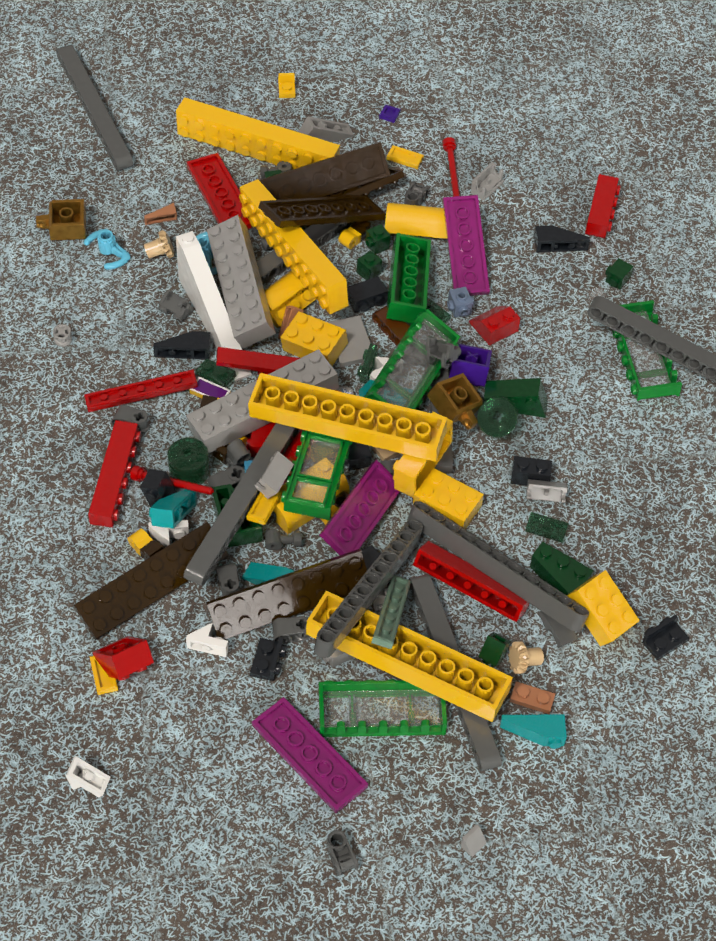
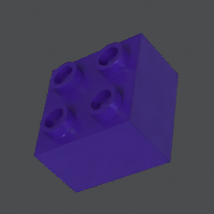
M458 343L461 354L458 356V359L452 362L449 378L464 373L473 386L485 387L492 350Z

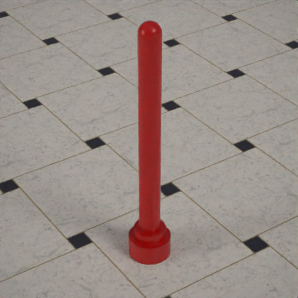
M447 137L443 139L442 144L448 156L453 197L460 196L454 157L456 141L452 137Z
M133 466L130 472L131 480L143 481L147 470L141 466ZM170 477L175 487L208 495L214 493L212 487Z

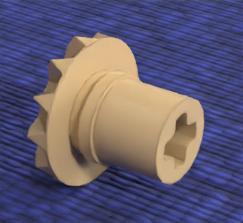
M164 230L158 232L159 238L144 244L149 259L161 254H166L168 258L174 255V248L168 234Z
M522 641L513 642L512 646H509L508 662L511 664L510 668L515 674L525 673L528 666L542 665L544 654L540 647L527 648Z

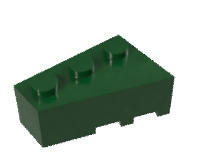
M541 378L486 381L484 401L487 409L546 418L548 399Z
M231 484L212 487L214 493L211 495V501L216 519L235 490ZM246 517L227 548L261 542L263 528L260 524L248 521Z
M543 541L533 553L530 568L543 581L566 596L589 580L594 570Z

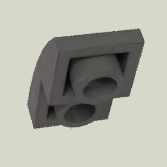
M538 612L546 631L551 630L558 648L578 639L574 631L569 630L544 612Z

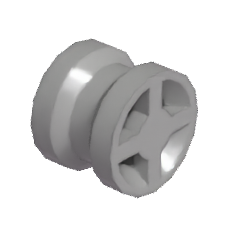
M65 324L54 327V343L60 347L70 345L72 342L71 328Z

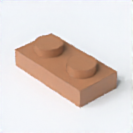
M516 681L510 702L550 714L555 693Z

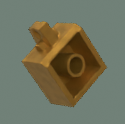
M84 199L50 201L49 214L36 216L37 228L49 229L50 240L86 239Z
M464 373L438 382L428 393V398L440 415L452 420L453 423L460 421L467 430L477 425L478 421L474 414L483 405L482 398Z

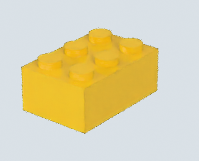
M299 311L280 337L284 351L302 358L319 349L331 366L334 365L348 344L346 329Z
M433 468L415 492L413 503L415 501L423 502L466 529L482 507L484 494Z
M606 570L594 575L567 595L589 611L585 625L599 646L614 641L640 621Z

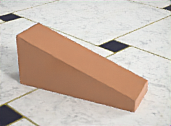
M174 203L144 216L145 225L177 220Z
M286 306L278 339H280L298 311L303 313L304 310L294 306Z

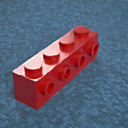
M599 174L585 234L605 238L606 233L611 231L612 222L609 220L614 218L615 209H612V207L616 208L618 197H615V195L619 196L621 185H618L619 178Z

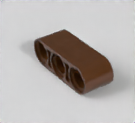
M387 306L372 313V319L386 336L389 335L388 338L397 346L410 326L403 321L387 319Z

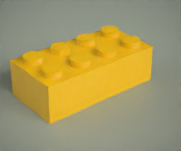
M447 418V431L436 462L402 454L401 459L396 460L393 465L394 489L412 498L414 497L417 489L432 469L436 467L452 443V420Z

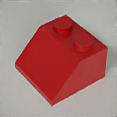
M497 306L470 319L469 323L490 346L518 332L521 318L510 306Z
M129 636L92 652L107 675L119 681L129 678L130 674L146 670L148 665L154 663L147 640Z

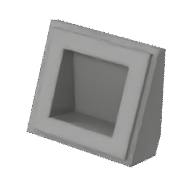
M478 824L462 837L461 848L472 857L486 844L485 837Z

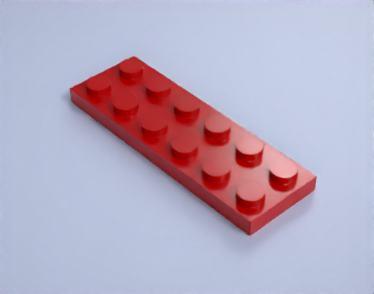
M214 153L187 161V168L217 223H222L238 215L247 226V229L252 228L249 219L245 218L241 212L243 207L239 199L240 191L220 155Z

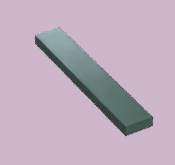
M395 575L391 578L371 643L392 649L411 584L410 580Z

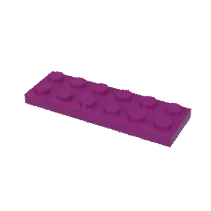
M478 195L443 197L453 289L466 287L470 296L487 295L490 293Z
M375 460L369 466L319 534L339 555L357 550L362 546L400 492L394 489L393 475L378 460Z
M284 697L252 721V726L335 813H338L368 788V783Z

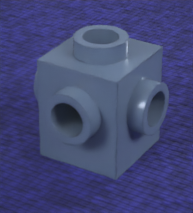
M466 287L449 290L448 310L452 311L454 317L471 314L474 299L473 296L469 295Z

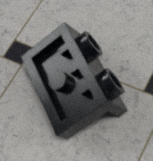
M677 615L664 618L658 626H652L644 632L642 644L657 661L689 641L690 637L677 624Z
M279 637V641L275 642L264 638L259 639L250 670L251 677L274 681L275 676L280 675L282 663H279L280 658L285 657L287 645H284V637Z

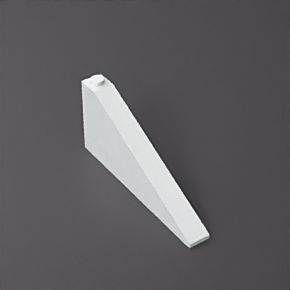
M191 231L176 236L179 280L207 332H211V339L216 348L224 347L242 350L240 344L233 336L228 313L195 234ZM227 367L234 381L252 376L250 370Z

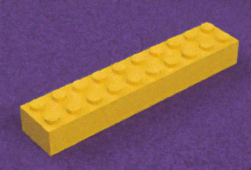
M184 97L176 109L177 134L211 144L215 147H221L228 151L237 152L244 156L253 157L260 161H266L276 166L279 162L284 161L289 162L292 165V169L340 155V145L189 98Z
M258 179L240 186L239 199L243 207L241 208L243 216L247 217L252 227H255L259 235L266 239L269 247H273L276 255L283 259L286 267H290L294 276L301 280L303 287L308 288L311 296L319 301L321 308L332 314L349 306L346 278L300 226L277 227L258 208L260 201L276 200Z
M260 373L248 402L249 415L253 418L435 462L437 461L447 431V417L263 373Z
M326 591L307 619L306 635L316 639L318 631L344 599ZM369 610L363 614L337 648L491 722L494 721L507 697L513 677L402 625L398 626L392 649L373 644L371 642L380 615Z

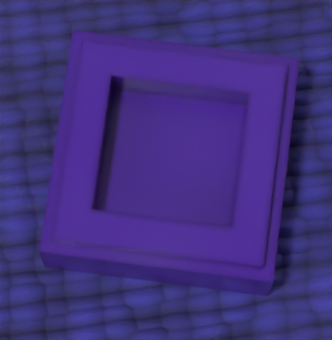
M385 104L379 114V119L395 123L401 109Z

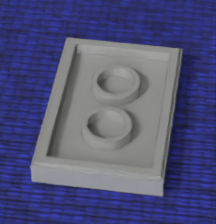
M360 315L328 322L346 329L348 344L337 359L340 367L374 361L375 354Z

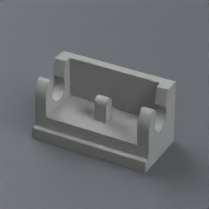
M491 162L472 180L471 193L478 195V198L485 201L504 182L503 169L497 173L495 170L496 164Z
M279 451L275 452L274 457H271V462L259 479V483L257 482L255 485L267 499L278 493L294 465Z
M528 479L526 499L566 502V483Z

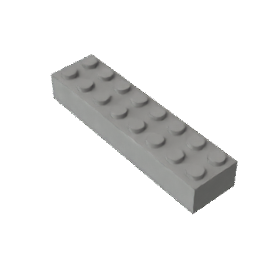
M236 215L207 229L234 338L244 349L276 334L247 226Z
M319 349L268 374L331 390L339 388L338 374ZM257 380L186 415L190 431L206 454L270 423L269 421L253 418L249 415L248 402Z

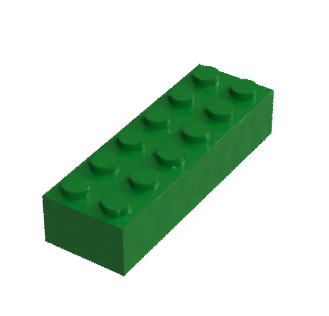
M400 233L396 234L391 257L387 319L412 324L416 316L426 310L431 248L430 239Z

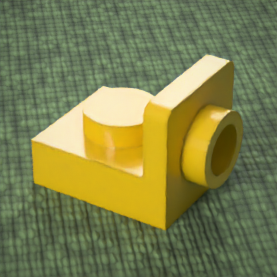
M294 73L278 74L279 98H295Z

